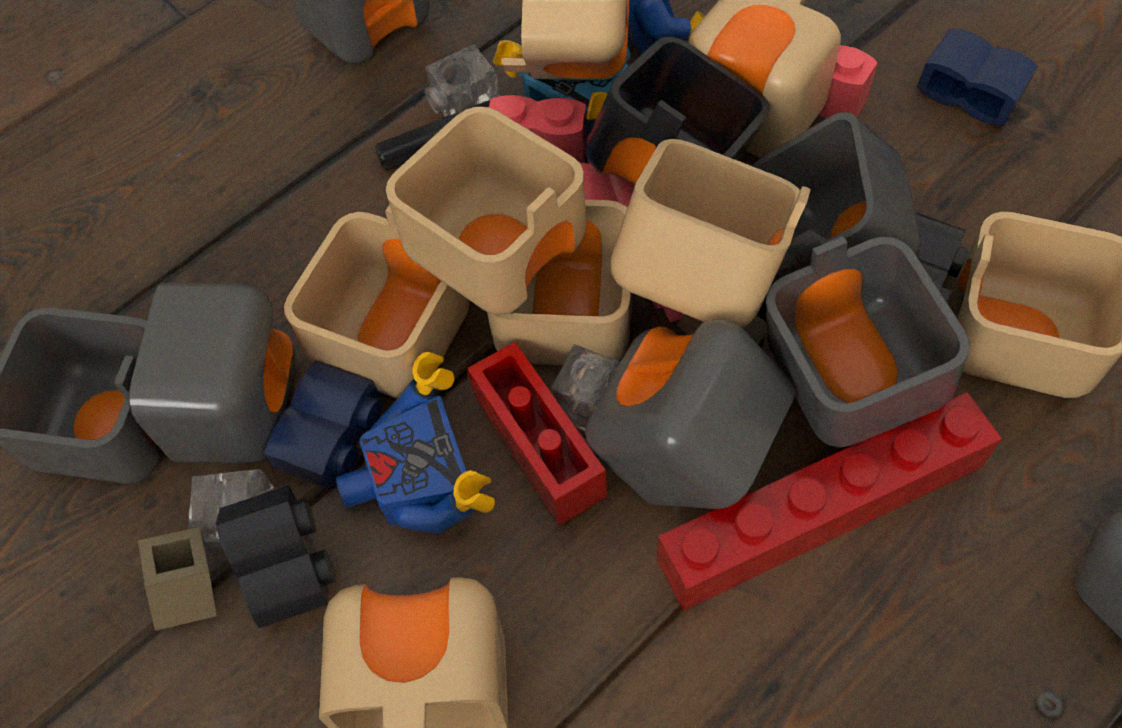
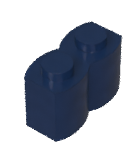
M949 29L926 62L917 88L923 94L939 103L960 106L966 113L979 121L991 125L1004 126L1025 93L1038 66L1030 58L1017 51L992 47L985 39L972 32L961 29Z
M314 361L301 378L290 407L279 418L267 441L264 455L274 468L333 490L337 485L336 477L353 471L358 459V448L356 445L359 438L366 430H370L381 416L383 405L373 380L319 361Z

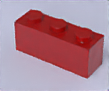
M516 342L467 368L475 400L559 526L607 498L605 468Z

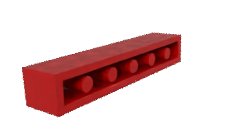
M966 392L951 399L939 410L841 450L743 496L737 503L727 508L715 509L659 535L656 560L683 611L982 468L1002 438L969 393Z

